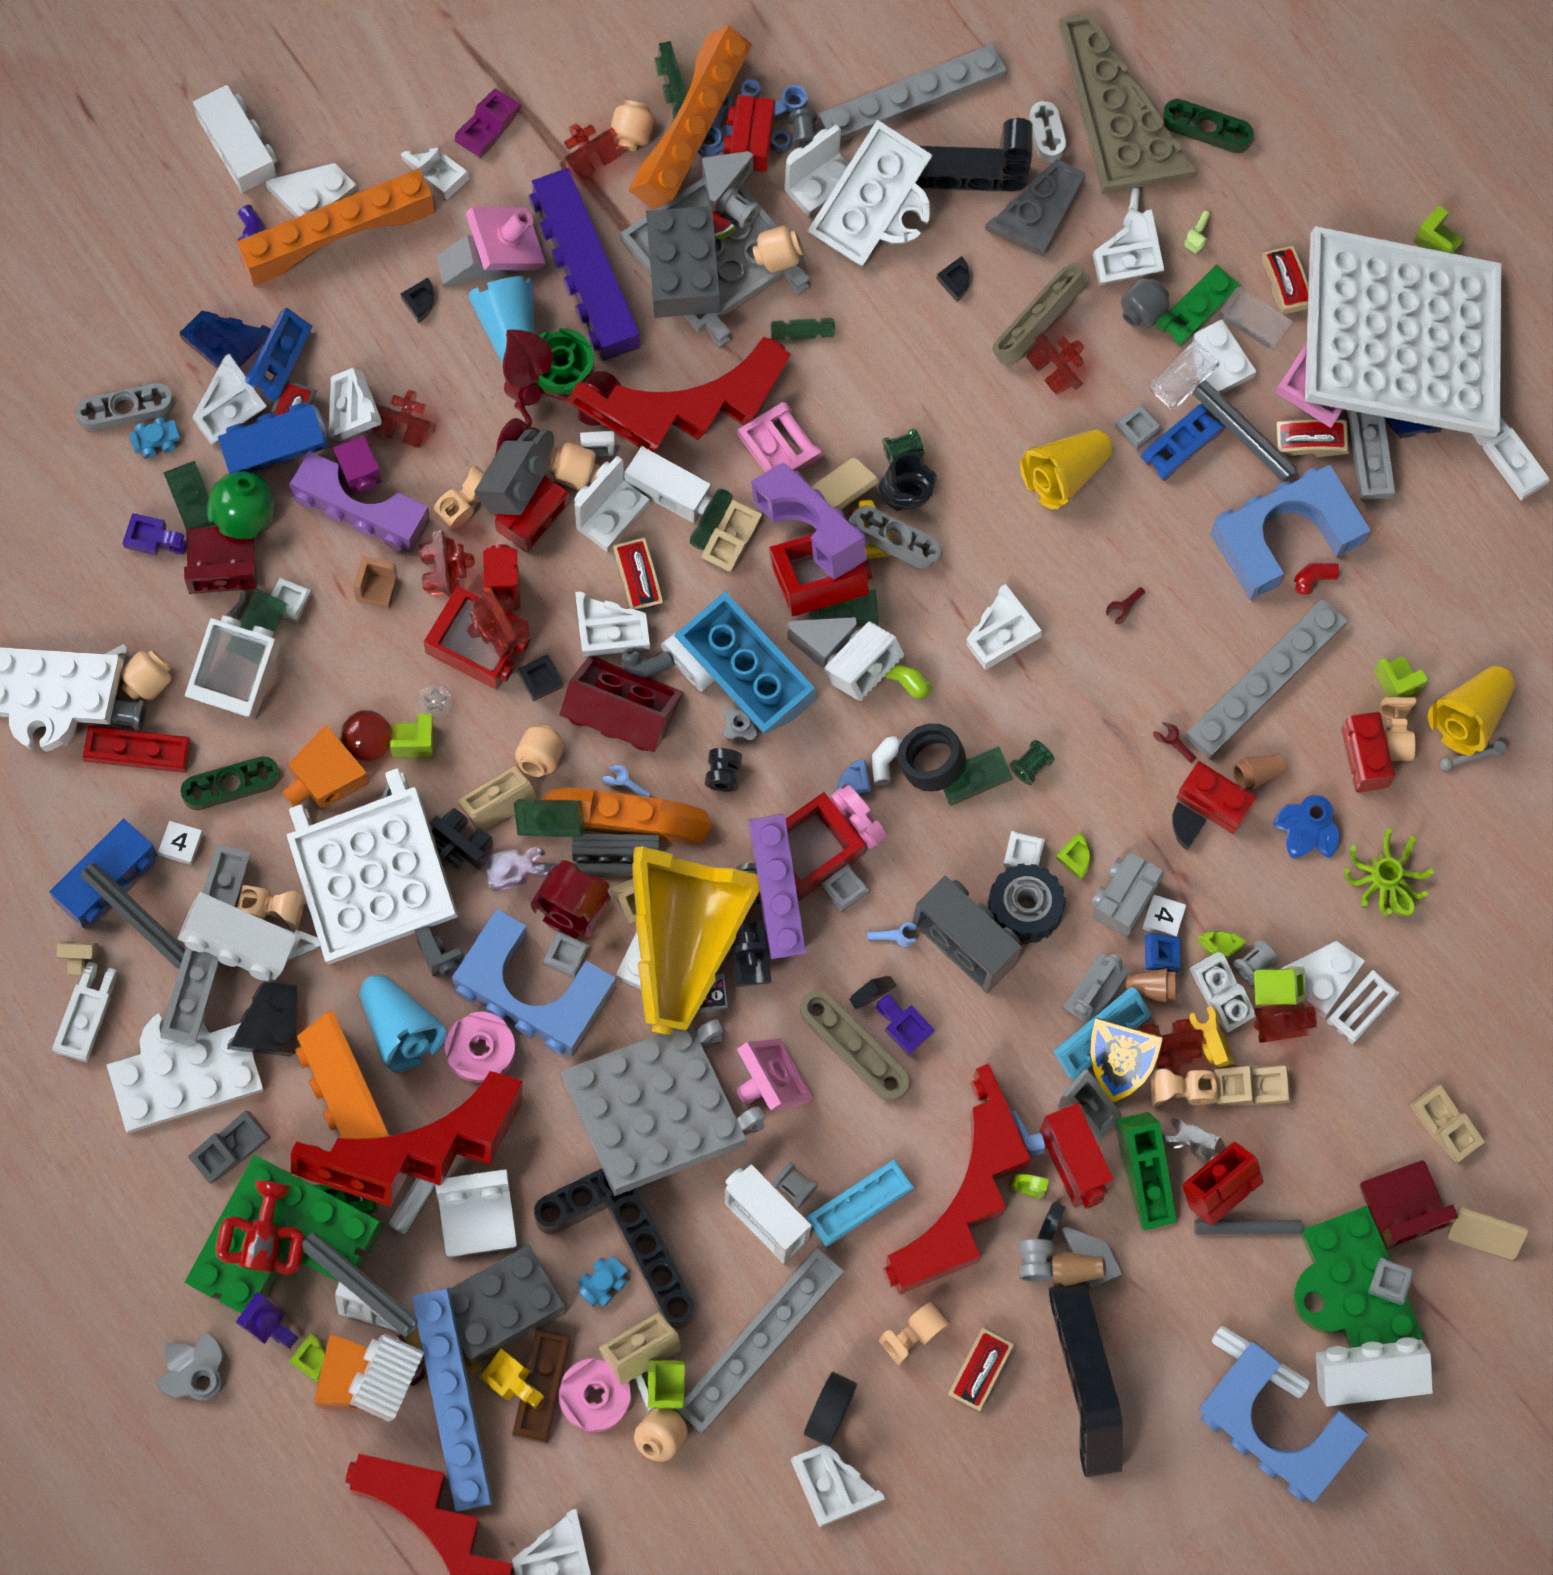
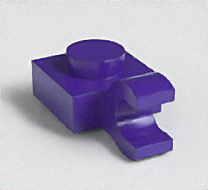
M132 513L122 542L124 548L156 556L160 547L180 555H184L186 549V541L183 540L184 534L166 531L167 525L164 520Z
M888 994L880 999L875 1006L876 1010L891 1022L885 1028V1032L908 1056L935 1032L932 1026L912 1005L903 1011Z
M257 1292L236 1321L240 1327L264 1344L271 1337L276 1342H281L291 1349L299 1338L280 1324L285 1313Z

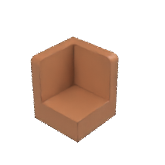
M362 556L354 583L356 601L389 609L398 581L396 565L391 562Z

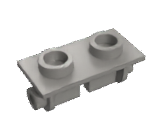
M1100 952L1063 1009L1087 1024L1105 1009L1130 972L1121 966L1123 960L1115 954H1111L1108 957Z

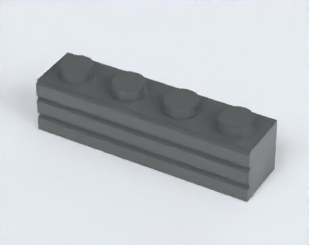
M572 834V860L577 861V863H589V861H598V863H611V861L633 863L635 847H646L659 851V835Z

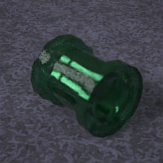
M915 428L908 430L907 434L893 439L889 437L882 439L883 449L889 464L905 451L911 450L924 455L923 445Z
M1033 740L1029 745L1030 749L1018 760L1014 759L1010 762L1012 772L1027 785H1032L1035 782V776L1046 765L1051 766L1055 760L1051 751L1038 740Z

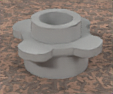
M732 707L724 711L723 717L726 720V728L723 730V736L727 740L751 741L756 737L757 731L754 729V723L743 711L735 710ZM742 722L743 726L739 727L737 723Z

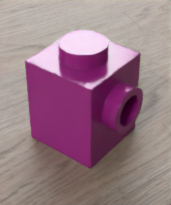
M364 435L333 447L336 463L339 464L340 472L350 494L369 492L377 484L382 483L379 467Z

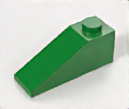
M1149 1112L1115 1119L1120 1154L1141 1229L1144 1231L1177 1223L1160 1121Z

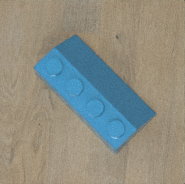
M726 591L674 635L763 734L793 721L817 700L815 687Z

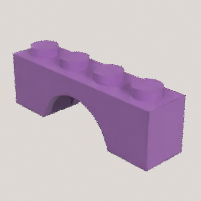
M308 451L290 482L294 500L301 506L309 509L312 507L324 511V514L329 519L341 523L343 520L354 525V529L368 537L373 534L383 539L387 546L398 551L405 549L412 552L430 520L428 506L400 493H397L387 501L377 504H364L353 500L341 488L339 464L311 451Z
M782 462L751 481L754 504L774 523L784 520H798L816 528V532L811 537L814 561L834 580L867 560L865 550L867 540L861 529L853 527L847 522L843 513L838 508H832L825 501L824 496L819 490H813L805 482L800 472L793 471Z
M776 814L747 819L752 854L760 888L768 956L771 959L806 954L785 815Z

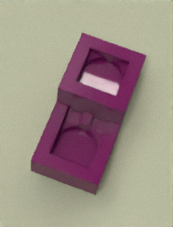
M494 88L476 105L475 115L455 133L454 141L481 158L512 122L520 110L521 104Z

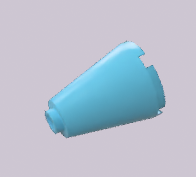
M523 276L495 280L487 283L488 290L480 293L477 287L468 293L470 304L502 365L506 349L507 330H524L535 334L534 285L530 277L526 282H524Z
M372 975L362 983L359 997L381 1059L386 1067L394 1073L405 1072L423 1064L420 1057L430 1052L433 1056L438 1052L445 1042L447 1032L443 1024L386 975Z

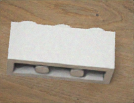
M225 85L193 101L196 118L241 193L276 176L274 163L277 162L276 155L269 144L264 146L261 142L260 137H262L260 128L254 119L248 120L244 112L247 111V108L239 94L233 95L228 85Z
M200 892L189 909L177 939L185 942L186 947L193 951H205L216 956L218 961L227 966H239L250 971V975L258 980L274 982L284 969L297 935Z
M1401 1338L1397 1343L1381 1344L1379 1342H1367L1362 1347L1347 1349L1342 1346H1334L1326 1351L1316 1352L1318 1393L1326 1407L1433 1393L1431 1353L1422 1340Z

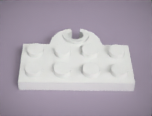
M877 120L807 233L860 267H863L879 240L889 244H905L916 239L921 233L917 229L905 228L901 219L904 213L912 211L919 215L921 222L927 224L929 221L930 202L925 192L915 182L931 159L932 154Z
M0 648V717H9V727L13 736L27 749L33 751L35 747L33 734L37 728L46 726V732L40 740V747L45 752L51 751L63 744L67 746L75 734L78 722L110 724L123 660L118 655Z
M158 1013L143 1029L140 1038L141 1054L107 1064L127 1134L264 1091L253 1053L227 1050V1044L234 1037L240 1024L209 1033L202 1021L196 1045L192 1046L161 1038L163 1020Z

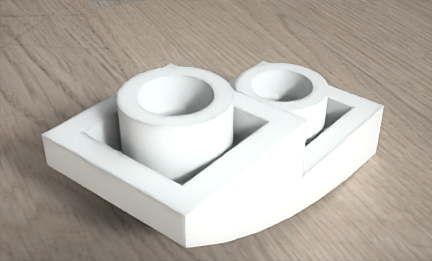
M1217 951L1189 968L1206 1002L1217 1011L1219 1023L1225 1032L1229 1033L1257 1016L1244 987L1236 982L1223 953Z

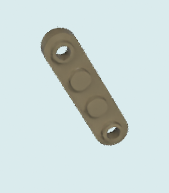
M1074 263L1061 269L996 340L992 351L1000 363L1014 364L1019 362L1034 342L1044 335L1045 330L1053 321L1064 313L1071 301L1084 291L1089 281V276L1081 264Z
M821 990L811 991L806 994L800 1006V1014L803 1021L881 1099L892 1102L904 1097L909 1087L907 1072L831 995ZM814 1006H820L823 1008L824 1013L816 1016L811 1012V1009ZM892 1079L896 1081L897 1087L890 1090L885 1087V1081Z

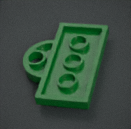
M1367 1205L1302 1230L1301 1236L1313 1264L1305 1269L1297 1279L1293 1290V1303L1298 1316L1307 1326L1322 1333H1338L1343 1331L1349 1348L1362 1347L1367 1342L1388 1344L1397 1343L1401 1338H1415L1417 1340L1424 1338L1407 1295L1404 1304L1399 1305L1368 1293L1378 1260L1383 1258L1391 1261ZM1308 1294L1319 1296L1323 1303L1322 1310L1319 1312L1307 1310L1304 1305V1297Z

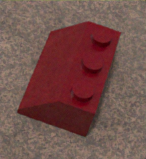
M588 656L569 681L559 715L567 718L575 725L588 726L598 730L605 737L618 738L631 743L638 750L655 752L665 737L682 698L683 691L650 678L634 675L622 667L594 656Z

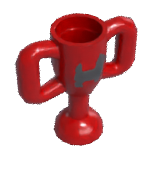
M255 1180V1187L258 1193L263 1196L259 1220H255L252 1223L237 1216L224 1219L220 1225L215 1248L217 1257L224 1263H239L238 1267L267 1273H274L275 1270L286 1275L295 1273L302 1265L304 1255L302 1243L305 1240V1235L298 1228L276 1227V1224L273 1223L277 1200L284 1198L290 1192L291 1186ZM238 1227L246 1233V1236L243 1240L241 1251L230 1253L234 1228ZM290 1237L292 1241L287 1263H284L277 1258L279 1239Z

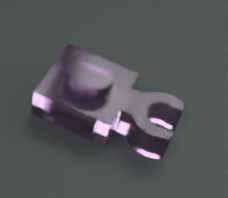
M533 847L522 856L521 850L513 848L485 856L490 889L496 892L526 884L525 874L532 873L536 876L546 874L548 872L546 866H534V860L539 856L545 855V851L540 847Z

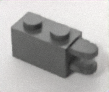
M526 429L517 441L503 442L474 491L491 514H522L551 465L547 459L555 440L551 430H542L537 435L535 430Z

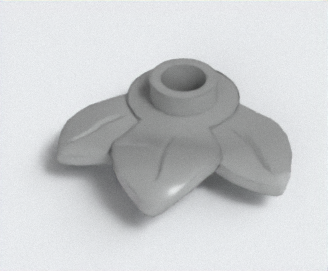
M204 1333L199 1338L195 1348L180 1343H168L165 1350V1360L170 1372L157 1380L156 1383L159 1388L172 1398L191 1396L198 1401H208L216 1397L222 1387V1378L218 1369L223 1358L217 1341L210 1334ZM204 1377L209 1378L210 1386L204 1390L199 1389L198 1381Z

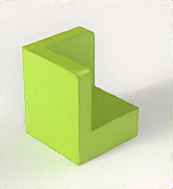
M1438 205L1419 227L1413 242L1422 248L1454 254L1462 245L1464 239L1444 224L1449 212Z
M1403 656L1390 662L1383 658L1377 662L1373 670L1387 697H1412L1421 693L1428 682L1423 670L1421 669L1413 673L1406 658Z
M418 714V723L393 724L392 740L390 741L392 758H433L434 723L432 714Z
M1290 966L1284 969H1258L1254 972L1256 1005H1287L1306 1001L1304 966Z
M648 1361V1408H684L685 1361Z

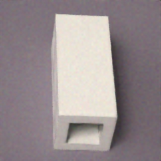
M641 446L624 472L625 481L648 499L693 524L699 514L704 516L708 512L713 502L710 483Z

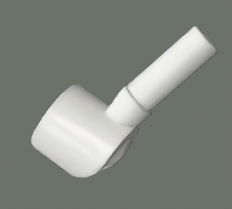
M1138 188L1132 189L1129 210L1123 220L1125 227L1143 214L1137 211L1140 193Z

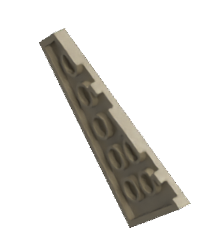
M1092 14L1060 18L1058 25L1102 194L1195 178L1198 173L1192 162H1188L1182 153L1181 145L1169 134L1164 126L1162 117L1140 85L1131 78L1124 61L1119 60L1110 47L1111 42Z

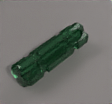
M815 318L789 320V323H785L784 320L772 321L770 325L771 337L775 340H785V337L790 336V340L816 338V335H821V338L833 337L835 335V322L833 318H820V321L817 322Z
M721 488L716 491L713 496V502L697 524L698 529H694L690 536V544L693 547L705 550L715 528H718L725 515V510L728 509L733 499V495L730 492Z

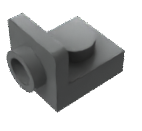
M428 926L416 929V941L432 976L440 973L441 976H447L456 972L464 960L462 949L457 948L441 955L446 950L439 934L435 933L432 935Z

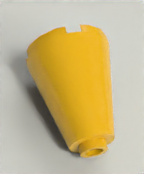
M1093 429L1029 448L1024 452L1025 456L1020 459L1019 463L1026 487L1030 492L1036 490L1042 497L1037 501L1048 509L1063 507L1111 458L1112 441L1106 433Z
M1490 666L1436 700L1429 708L1427 717L1431 729L1434 731L1437 728L1443 735L1440 741L1460 754L1470 756L1478 751L1481 753L1489 744L1515 690L1516 684L1512 673L1504 667Z

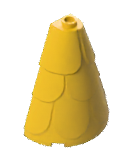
M635 847L632 871L637 913L635 921L641 961L638 963L645 1023L652 1025L651 1032L672 1036L673 1029L687 1031L716 980L715 974L734 943L736 933L760 891L757 874L737 869L714 868L673 858L671 853L646 847Z

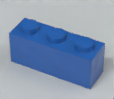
M308 402L292 405L289 407L288 413L279 416L276 413L262 415L257 418L258 423L245 426V423L232 425L226 428L225 434L218 436L229 473L234 471L254 473L305 456L308 451L314 453L331 447L320 409L313 404L308 405Z
M123 818L49 893L54 902L84 929L89 923L94 924L104 915L105 907L109 903L81 877V872L90 863H96L127 892L131 886L130 882L139 873L143 875L152 868L155 863L154 858L157 856L156 850L152 843Z

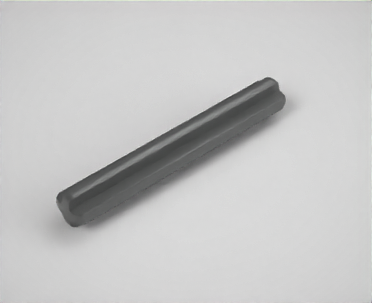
M1204 380L1195 387L1192 392L1193 395L1283 482L1289 480L1296 473V466L1208 381Z
M90 863L81 872V877L176 968L180 969L185 948L96 863Z
M311 1233L303 1241L302 1245L305 1253L403 1336H408L415 1330L418 1320L414 1315L317 1233Z

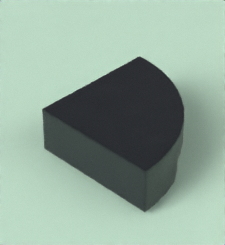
M962 256L940 271L936 277V280L956 302L964 296L969 283L968 265Z
M426 278L400 293L402 301L418 323L422 322L429 315L434 302L433 287L429 278Z
M1177 802L1172 813V827L1178 843L1188 850L1207 820Z
M891 976L871 979L850 996L849 1000L854 1008L858 1009L884 996L897 985Z
M1057 1202L1051 1204L1037 1237L1038 1239L1052 1241L1066 1206Z

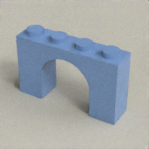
M1331 465L1320 470L1318 467H1314L1305 472L1300 480L1292 484L1290 481L1281 483L1273 489V493L1263 498L1261 495L1255 496L1248 500L1243 508L1235 512L1231 509L1227 510L1215 518L1210 535L1250 600L1278 587L1284 575L1263 537L1264 524L1277 515L1292 513L1311 520L1319 528L1336 557L1365 544L1371 530Z
M496 908L452 977L453 986L456 988L455 993L468 1002L473 1003L474 1000H477L486 1006L485 1010L488 1013L495 1014L501 1019L506 1017L516 1023L515 1028L522 1034L530 1038L535 1034L546 1041L545 1046L556 1054L563 1055L565 1052L573 1057L614 992L616 978L585 961L567 991L555 1002L543 1006H531L518 1001L507 990L504 984V976L509 963L527 937L526 925Z
M1253 1340L1200 1406L1199 1410L1204 1414L1200 1419L1215 1432L1222 1428L1231 1435L1232 1438L1229 1443L1245 1456L1250 1451L1261 1460L1258 1466L1270 1477L1275 1479L1279 1474L1290 1483L1286 1489L1304 1503L1308 1498L1314 1503L1367 1437L1368 1432L1339 1409L1316 1439L1306 1447L1286 1451L1267 1444L1254 1428L1252 1406L1258 1393L1282 1363Z

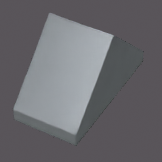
M746 151L702 158V174L708 206H712V210L719 214L717 211L718 203L725 192L731 187L739 189L752 173V153Z
M471 235L464 236L437 255L443 287L508 275L507 270H484L474 238Z
M856 617L788 621L787 637L791 643L820 667L824 668L829 657L834 653H838L849 642L851 635L856 630Z
M1085 1069L1063 1093L1057 1106L1061 1110L1079 1103L1094 1138L1099 1141L1115 1124V1119H1119L1122 1116L1091 1073Z

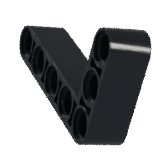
M1012 118L1005 121L999 148L919 146L932 154V157L915 183L921 189L1004 192L1023 190L1027 186L1033 155L1032 122L1025 118Z
M601 1168L543 1196L537 1201L534 1207L535 1222L537 1227L547 1234L558 1233L608 1208L660 1314L673 1328L680 1329L690 1324L694 1313L693 1300L637 1188L614 1196L613 1191L604 1185L607 1178ZM579 1192H587L592 1196V1201L587 1206L582 1207L572 1201L573 1197ZM553 1207L559 1210L560 1216L554 1222H546L540 1217L542 1211ZM632 1207L640 1212L639 1218L634 1222L624 1221L620 1214L625 1208ZM642 1239H650L656 1244V1248L651 1253L643 1254L636 1249V1245ZM665 1270L670 1273L672 1279L667 1285L660 1286L653 1282V1274L656 1271ZM674 1302H682L687 1306L688 1311L683 1317H673L667 1310L669 1305Z
M1085 1282L1070 1286L1049 1287L1051 1310L1080 1415L1079 1452L1083 1474L1087 1478L1122 1472V1413L1087 1285Z

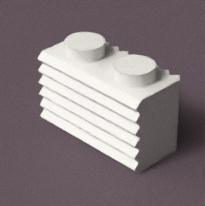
M868 621L860 630H856L851 635L849 642L838 653H834L829 657L823 670L831 685L858 701H862L863 696H867L868 692L872 691V687H876L877 682H881V678L885 677L891 668H894L895 663H899V660L904 657V653L893 634Z
M385 1333L379 1337L378 1341L372 1339L363 1359L369 1361L363 1374L356 1373L348 1392L353 1394L350 1404L385 1421L390 1422L397 1415L424 1351Z

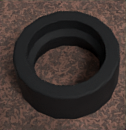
M928 723L916 727L905 736L898 751L899 764L905 777L914 787L923 791H939L948 788L960 778L965 770L967 758L964 747L955 732L942 724ZM938 743L946 744L950 747L951 755L940 768L932 771H918L914 767L915 757L926 746Z
M831 1372L810 1415L804 1435L826 1446H830L857 1388V1383Z

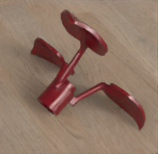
M516 329L506 331V349L503 358V374L506 379L504 392L509 398L516 401L514 407L521 412L525 422L521 419L513 418L505 424L498 438L496 454L504 441H517L522 436L524 430H535L537 435L540 432L539 429L531 427L532 418L525 406L536 404L540 400L541 395L565 402L569 397L567 395L545 393L536 384L539 381L538 376L545 374L551 368L553 353L546 340L529 331ZM605 371L593 372L582 382L583 384L589 383L597 387L605 398L609 396L616 385L622 386L615 376ZM578 409L577 416L581 422L590 426L602 425Z

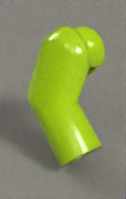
M895 663L894 668H891L890 672L885 675L887 679L900 682L910 696L916 699H922L931 694L932 685L930 681L925 679L917 669Z

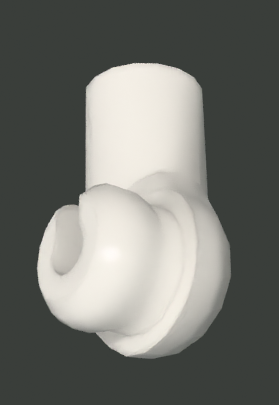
M895 736L885 738L873 752L874 784L885 785L891 782L889 763L894 757H898L902 739H897Z

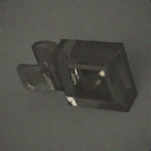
M1172 1118L1171 1124L1175 1129L1180 1130L1179 1134L1174 1137L1164 1133L1162 1135L1163 1141L1168 1147L1176 1149L1188 1145L1191 1148L1190 1152L1205 1162L1213 1159L1226 1148L1220 1137L1192 1124L1187 1126L1182 1120Z

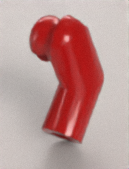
M1338 563L1307 564L1295 575V591L1298 594L1308 595L1313 592V584L1318 580H1338Z

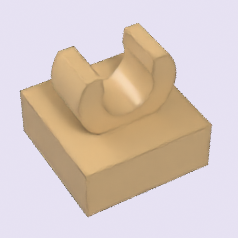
M62 941L57 943L56 957L68 958L67 975H82L86 967V959H93L98 956V942Z

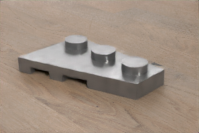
M1055 160L1030 183L1029 188L1018 198L1011 200L996 218L993 217L988 221L985 230L1044 257L1085 179L1086 172L1062 161Z

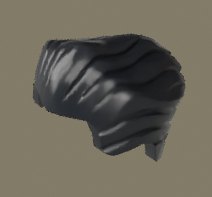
M911 450L905 451L898 455L890 464L879 483V492L883 500L896 511L917 508L926 504L932 496L937 475L924 464L922 454Z

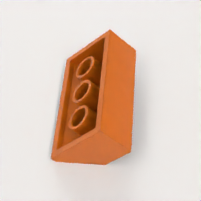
M331 1010L297 1036L301 1047L295 1049L302 1068L310 1066L315 1077L308 1081L316 1099L318 1100L323 1097L328 1109L323 1111L326 1122L331 1131L338 1129L341 1138L365 1139L389 1136L335 1013Z

